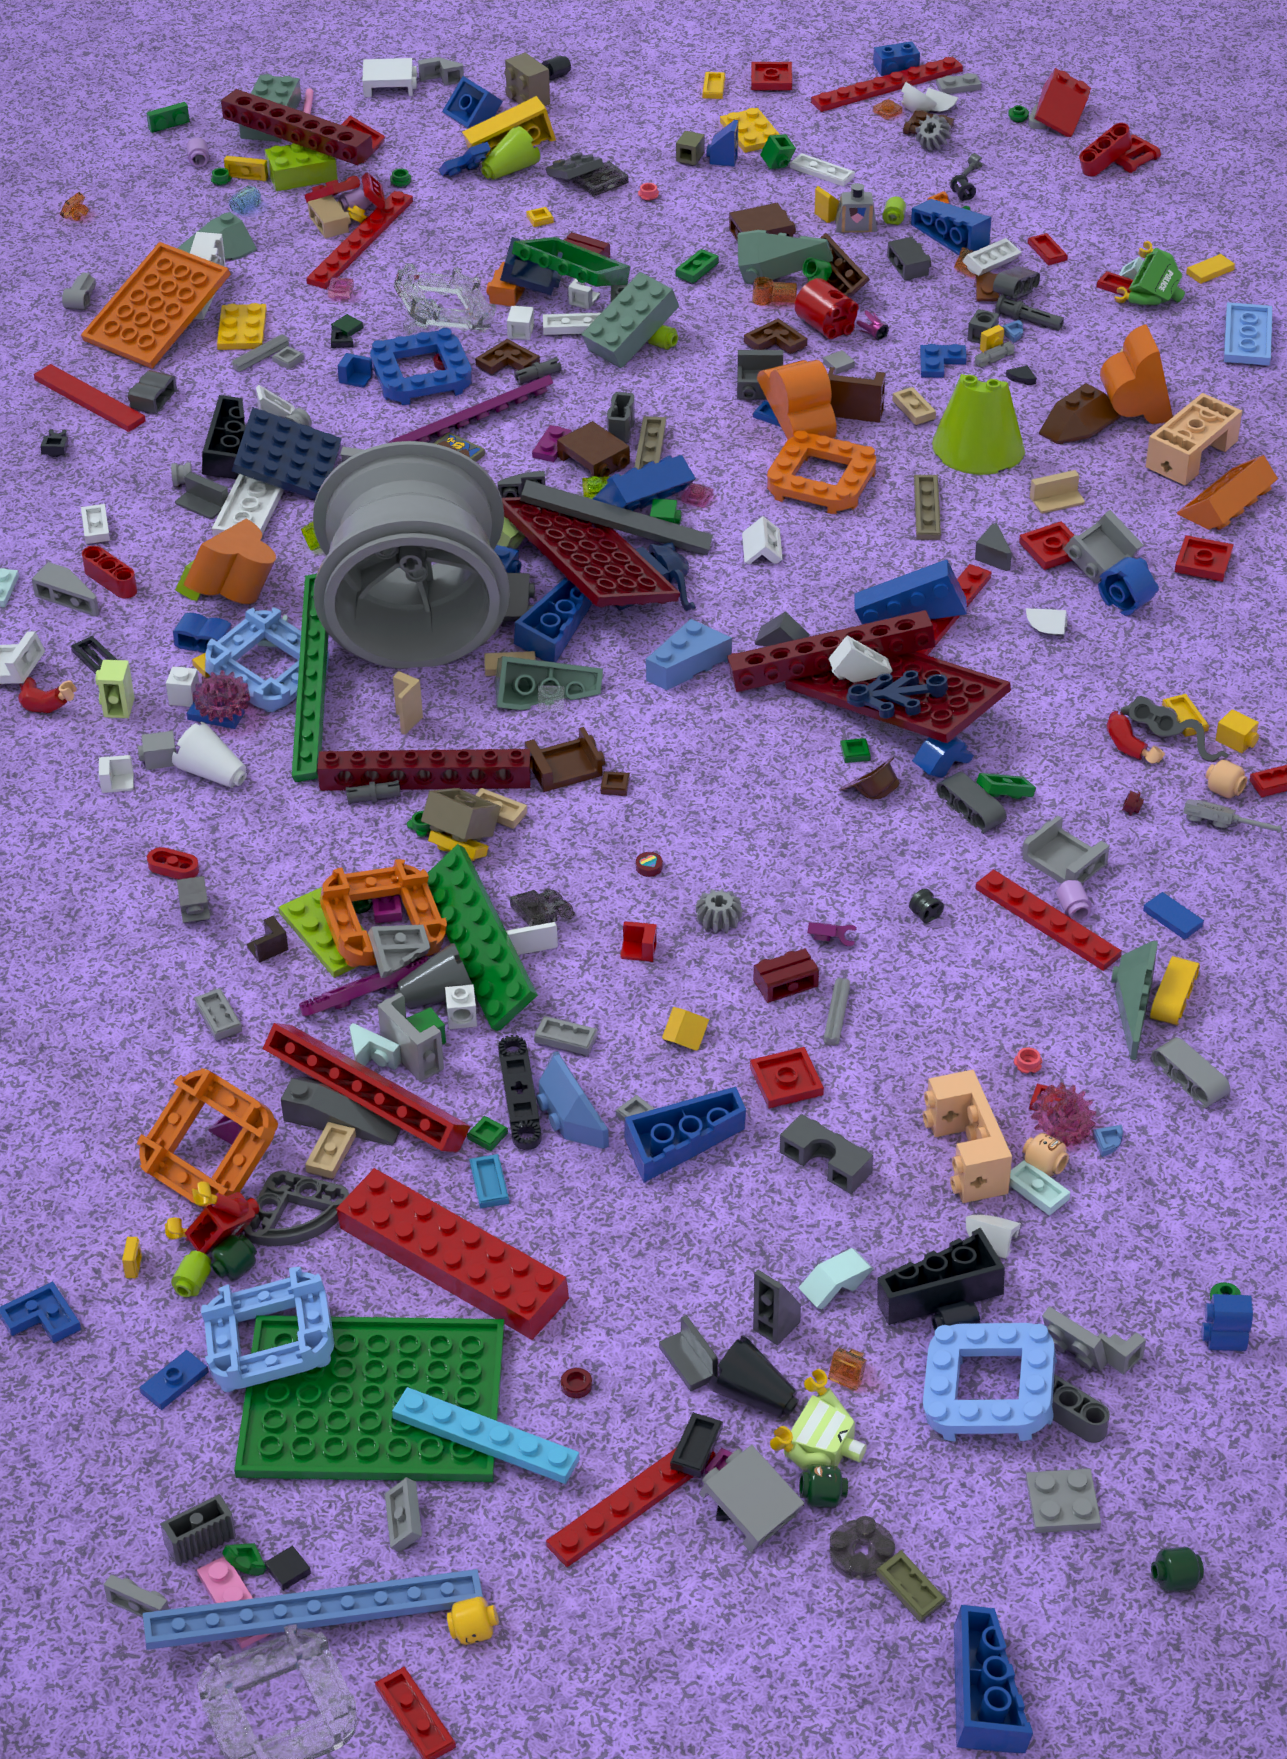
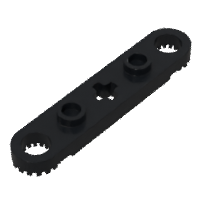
M511 1035V1037L505 1036V1039L502 1038L499 1041L498 1053L512 1141L519 1149L531 1150L541 1143L542 1136L527 1044L518 1035L516 1037L514 1035ZM509 1047L519 1048L518 1052L515 1051V1053L513 1051L512 1053L510 1051L507 1052L506 1049ZM522 1089L523 1094H517L516 1090ZM530 1132L534 1134L532 1138L529 1137V1139L526 1138V1140H524V1137H522L521 1139L520 1136L522 1133Z

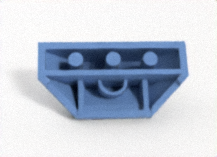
M558 1051L553 1052L539 1080V1094L536 1096L541 1111L548 1112L553 1130H559L564 1139L602 1149L609 1147L607 1126L567 1067Z

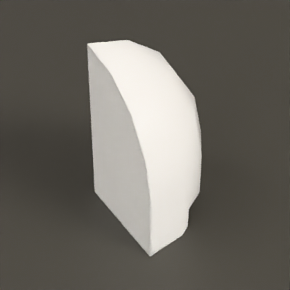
M905 82L901 91L904 93L901 103L906 109L913 113L915 111L929 112L938 104Z
M928 88L925 94L938 103L931 110L934 112L950 110L958 101V97Z
M1026 608L1027 619L1031 626L1039 632L1050 635H1065V627H1067L1068 621L1066 610Z
M970 1215L966 1217V1230L969 1237L972 1236V1231L981 1228L998 1257L1006 1259L1011 1252V1238H1017L1021 1223L989 1215Z

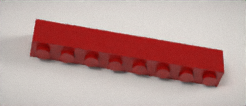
M274 1023L262 1048L441 1151L458 1152L471 1127L293 1025Z

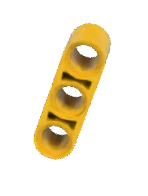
M1176 956L1171 957L1152 1004L1151 1019L1176 1026L1179 1025L1178 1020L1182 1018L1187 1005L1186 999H1189L1194 987V980H1197L1200 963Z

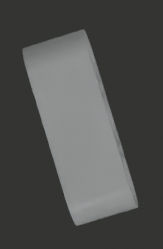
M1176 1037L1152 1051L1151 1057L1156 1067L1159 1065L1164 1069L1162 1072L1176 1084H1181L1183 1086L1181 1089L1195 1101L1199 1100L1203 1104V1108L1209 1107L1230 1093V1085L1226 1077L1181 1038Z

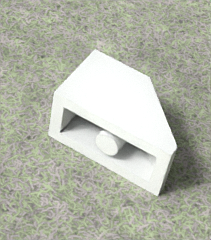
M849 636L844 638L829 657L834 675L842 680L846 678L853 683L877 678L881 674H890L892 672L889 661L885 656Z

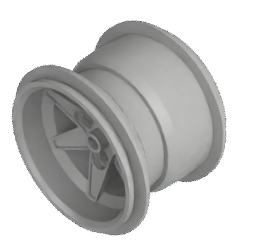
M416 441L392 442L368 448L346 459L328 475L317 493L313 508L315 535L326 555L320 565L314 583V604L322 626L334 641L352 654L378 665L392 668L439 666L457 660L480 647L495 633L506 615L510 593L507 572L499 556L494 551L503 530L504 508L498 487L490 475L478 463L456 450L433 443Z

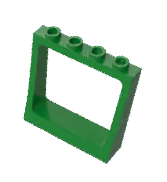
M557 237L514 241L512 254L519 256L520 259L537 263L542 268L547 267L555 270L562 276L573 277L580 283H588L595 287L628 284L631 266ZM558 252L563 253L562 258L557 257Z

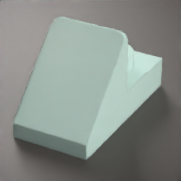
M354 1023L349 1026L355 1061L365 1066L372 1059L377 1065L381 1067L387 1066L394 1070L401 1064L399 1044Z

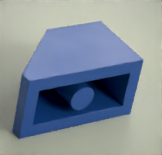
M733 120L714 135L711 144L707 145L706 157H710L711 165L735 167L738 158L739 120Z

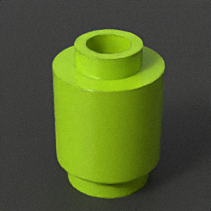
M898 196L891 197L886 201L882 214L886 224L899 225L902 223L906 212L905 201Z
M662 325L647 342L668 350L677 344L678 334L675 328Z
M191 1251L189 1255L184 1256L171 1279V1284L178 1295L182 1297H195L199 1294L211 1272L212 1262L206 1254L200 1251Z

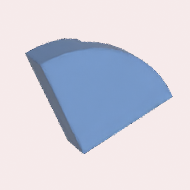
M1020 320L1001 326L1004 328V335L1013 343L1018 341L1023 335V324Z
M1122 1125L1093 1129V1137L1102 1157L1113 1153L1120 1146L1123 1137Z

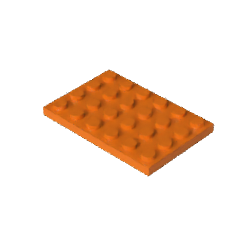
M159 241L82 332L81 337L85 342L153 369L231 275L229 268Z

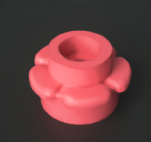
M644 183L640 186L638 196L644 200H653L659 196V191L655 184Z
M1022 1048L1014 1058V1065L1018 1066V1070L1022 1073H1036L1042 1067L1040 1053L1034 1048Z

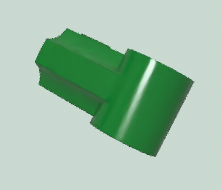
M808 258L803 264L802 271L804 276L808 277V282L816 278H822L827 281L832 273V267L827 261Z

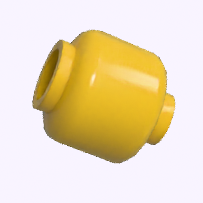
M482 1596L458 1601L453 1604L451 1612L447 1613L451 1637L458 1639L463 1645L490 1639L493 1636V1626L499 1625L495 1605L489 1606Z

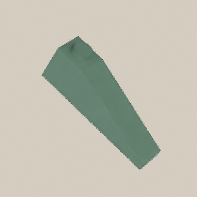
M231 212L223 213L221 216L212 219L197 231L222 234L225 259L231 258L236 260L257 251L243 221ZM196 233L181 244L178 249L190 253Z
M764 230L741 232L737 235L738 266L746 284L767 282L801 271L805 260L808 258H816L827 262L833 261V255L827 239L800 236L799 238L786 236V233H779L778 235L767 234Z
M502 656L498 658L495 680L496 707L526 710L531 709L532 705L541 703L550 705L554 704L556 700L565 698L574 700L601 694L603 668Z
M1151 941L1122 955L1119 967L1114 966L1111 983H1116L1115 996L1129 1056L1132 1060H1136L1153 981L1157 941Z

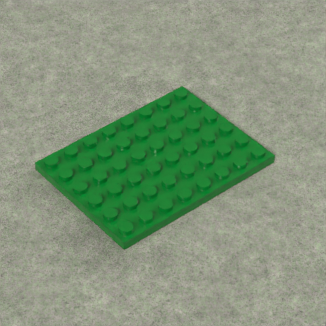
M256 1315L251 1354L298 1341L297 1332L299 1331L297 1316ZM331 1316L334 1348L328 1365L246 1387L234 1469L235 1478L402 1481L407 1477L413 1481L493 1482L495 1457L393 1419L392 1410L408 1387L498 1421L505 1330L504 1319Z

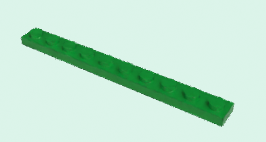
M317 573L305 575L292 761V778L295 782L318 779L319 751H322L329 634L322 626L314 604V583Z

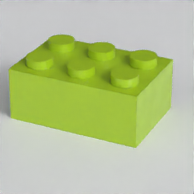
M294 143L264 149L268 174L276 192L338 179L336 159L334 157Z

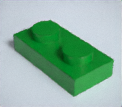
M185 102L146 112L148 129L151 133L190 122L188 105Z
M700 249L675 269L676 277L694 284L719 264V256Z
M979 773L976 781L992 797L1008 795L1015 799H1021L1022 797H1033L1036 787L1023 776Z

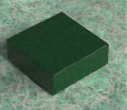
M346 314L333 322L331 328L332 330L342 331L346 336H352L363 329V322Z

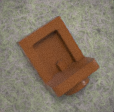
M986 272L980 276H975L976 302L998 301L999 293L993 291V284L998 274Z

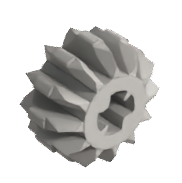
M934 114L932 118L926 115L925 121L919 120L921 126L915 128L917 132L916 140L920 142L922 148H928V150L932 151L935 147L940 150V145L942 144L947 145L946 139L951 138V133L949 132L951 126L944 117L941 116L939 118L938 115Z
M723 888L720 891L711 889L709 894L702 893L700 900H697L696 904L698 924H703L705 931L713 928L715 934L719 929L727 933L729 927L736 928L742 918L740 897H735L733 891L724 892Z

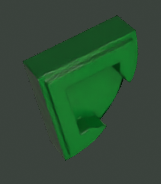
M255 1543L226 1545L222 1552L225 1559L243 1573L260 1576L266 1570V1566Z

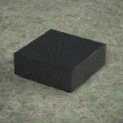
M293 1545L265 1562L267 1571L283 1591L311 1574L310 1567Z

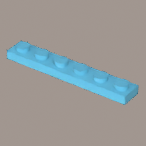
M408 1387L392 1410L393 1419L563 1484L567 1483L580 1460L578 1451Z

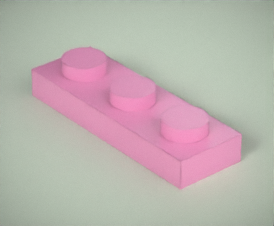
M224 1556L197 1569L198 1577L214 1603L253 1599L235 1568ZM270 1634L236 1638L240 1647L244 1648Z

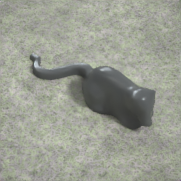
M1137 696L1128 706L1121 708V712L1124 715L1129 716L1138 723L1148 725L1155 735L1163 739L1178 735L1186 728H1193L1197 732L1198 752L1207 761H1214L1221 756L1225 758L1229 756L1224 751L1213 755L1207 753L1205 750V732L1202 724L1194 719H1188L1180 723L1176 711L1170 707L1158 706L1147 697Z

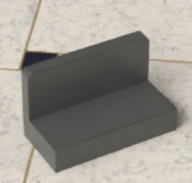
M189 472L184 476L186 492L175 501V504L210 520L215 518L220 513L228 497V488Z
M687 1315L681 1317V1332L660 1341L659 1348L691 1392L708 1384L712 1375L718 1378V1358Z

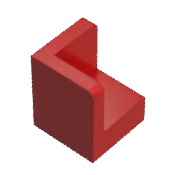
M625 921L623 924V944L620 958L653 962L657 945V924Z

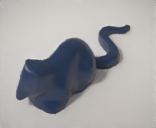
M672 542L663 545L650 544L649 553L669 571L670 583L678 584L680 601L684 610L696 609L694 602L689 603L687 599L684 577L689 573L688 561L676 552Z

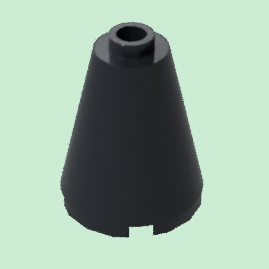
M744 1335L741 1336L740 1340L737 1339L719 1363V1377L717 1378L712 1375L708 1384V1389L717 1394L779 1418L784 1413L789 1416L799 1402V1399L795 1397L797 1390Z

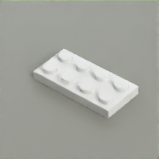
M239 474L212 527L213 536L218 535L246 518L258 526L263 535L284 489Z

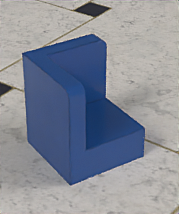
M346 353L337 365L339 383L364 388L373 376L372 359L370 357Z

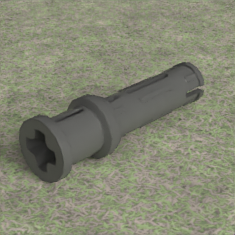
M1006 295L999 297L995 308V313L999 315L1001 313L1009 315L1014 320H1020L1021 318L1056 329L1057 331L1062 328L1064 323V317L1026 306L1024 301L1021 300L1017 302L1007 299Z

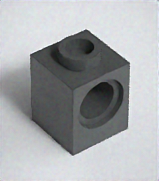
M978 309L969 322L968 341L980 343L981 332L999 325V314Z

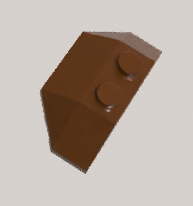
M824 233L820 238L827 239L833 255V261L829 262L832 267V273L827 282L846 296L851 297L868 283L870 279L827 233Z
M1085 383L1055 403L1040 429L1039 435L1056 444L1091 438L1118 420L1121 415L1114 410L1106 393Z

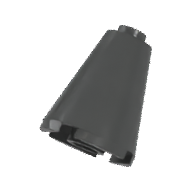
M452 943L398 981L399 988L394 991L396 994L401 993L405 997V1003L408 1008L445 1002V987L472 985L458 950L455 944Z

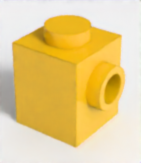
M1232 709L1218 722L1215 741L1243 753L1248 747L1253 748L1259 739V734L1257 733L1259 722Z

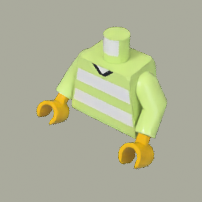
M816 1369L812 1372V1376L816 1379L817 1383L812 1377H808L804 1381V1387L810 1392L817 1391V1397L811 1396L792 1430L785 1426H780L774 1431L775 1437L770 1440V1447L775 1451L784 1449L785 1457L789 1458L804 1471L812 1464L838 1466L843 1456L860 1463L866 1452L867 1445L854 1440L855 1421L832 1390L825 1388L828 1380L826 1373L821 1369Z

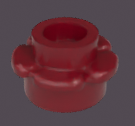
M1130 790L1125 799L1122 810L1128 812L1129 816L1133 812L1138 814L1142 807L1144 799L1140 797L1141 793L1139 791L1136 793Z

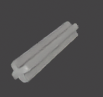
M281 334L243 354L231 362L232 368L237 372H241L289 345L288 337Z
M839 977L835 980L824 1033V1043L826 1045L836 1046L839 1044L850 990V981L847 978L842 979Z

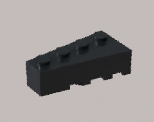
M219 395L202 451L203 475L237 479L239 474L232 472V468L246 428L242 398Z
M978 1228L972 1231L971 1237L963 1241L958 1238L950 1242L947 1249L938 1253L933 1250L925 1254L924 1260L916 1264L909 1262L878 1277L877 1305L888 1325L935 1313V1309L961 1301L970 1303L1004 1294L1005 1267L983 1230Z

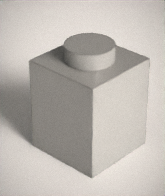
M173 731L143 734V745L138 746L139 760L145 761L146 770L174 766L172 755L173 752L176 753Z

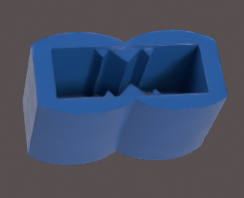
M185 613L173 631L174 646L180 649L198 650L201 653H206L208 642L211 639L218 641L232 630L231 623L221 618H206L197 613Z
M1212 1295L1211 1303L1205 1304L1206 1322H1202L1201 1338L1202 1341L1208 1342V1350L1247 1351L1249 1332L1251 1331L1253 1321L1251 1295Z

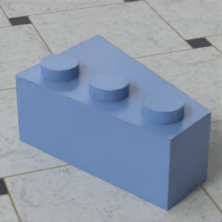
M690 619L646 658V681L669 690L692 679L693 675L704 670L707 672L712 669V666L723 661L726 663L728 662L727 655L732 654V638Z

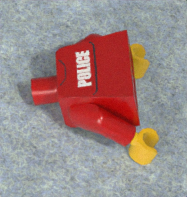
M199 1182L197 1184L198 1190L192 1189L195 1204L198 1206L211 1204L205 1207L188 1229L182 1228L181 1218H169L167 1223H165V1234L171 1240L186 1237L185 1240L191 1242L197 1251L207 1255L227 1236H239L256 1217L255 1215L259 1213V1205L254 1198L245 1199L239 1192L229 1196L220 1193L213 1195L211 1194L208 1182Z

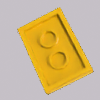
M749 108L745 111L731 112L728 115L720 116V123L724 128L733 120H739L738 145L744 153L763 149L769 135H780L758 108Z
M266 304L222 305L217 349H255L262 345L267 313Z

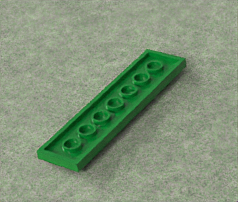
M457 844L427 872L429 875L427 884L441 918H446L447 927L445 933L450 943H454L487 1021L493 1030L499 1031L533 1001L538 994L466 849Z

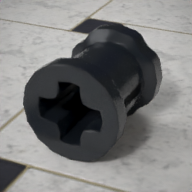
M956 175L952 178L950 188L953 192H957L961 201L970 200L975 196L976 188L973 184L968 183V178L965 175Z

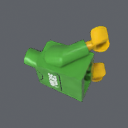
M1145 241L1143 247L1148 250L1139 248V256L1145 259L1129 287L1131 292L1127 293L1124 287H1119L1117 293H1122L1124 296H1115L1114 300L1118 303H1124L1126 300H1129V303L1139 305H1159L1170 299L1177 303L1180 302L1185 295V291L1177 286L1182 278V273L1178 270L1173 255L1159 248L1153 249L1152 243Z

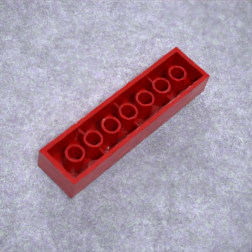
M375 1168L336 1208L340 1229L491 1317L504 1319L505 1325L531 1340L536 1337L569 1299L567 1277Z

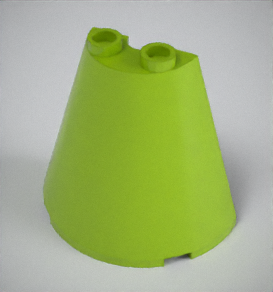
M960 375L932 441L933 451L942 460L943 464L963 473L988 475L996 474L999 470L1006 468L1011 469L1021 462L1025 456V449L1008 382L997 379L981 382L974 375Z

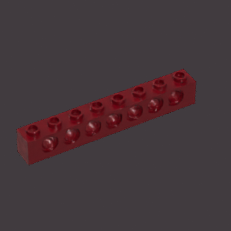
M235 89L221 99L223 119L357 166L373 154L372 135L239 89Z
M926 610L727 655L731 678L736 692L832 671L829 657L846 636L853 638L886 658L936 647L933 625Z
M530 749L319 751L317 770L320 791H346V787L369 785V782L374 781L375 784L396 780H399L400 790L531 788Z

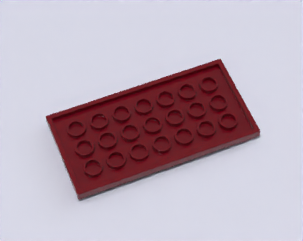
M521 497L502 498L504 517L515 525L516 529L521 531L528 538V541L533 543L580 592L590 599L593 605L606 607L609 605L626 606L627 604L646 605L647 603L666 604L667 602H678L680 592L613 528L521 502Z
M918 652L887 658L892 669L890 674L892 675L893 682L902 677L906 671L914 670L919 675V683L917 685L927 684L926 680L930 676L941 674L947 677L948 690L943 697L939 698L932 697L930 693L907 695L906 697L910 699H918L920 701L921 712L916 715L906 714L905 707L884 698L878 700L894 704L895 715L891 718H881L879 710L867 705L855 707L847 702L846 696L851 686L856 684L868 686L877 678L853 683L846 678L842 680L835 676L832 671L785 681L786 689L945 743L950 742L1011 691L1009 681Z

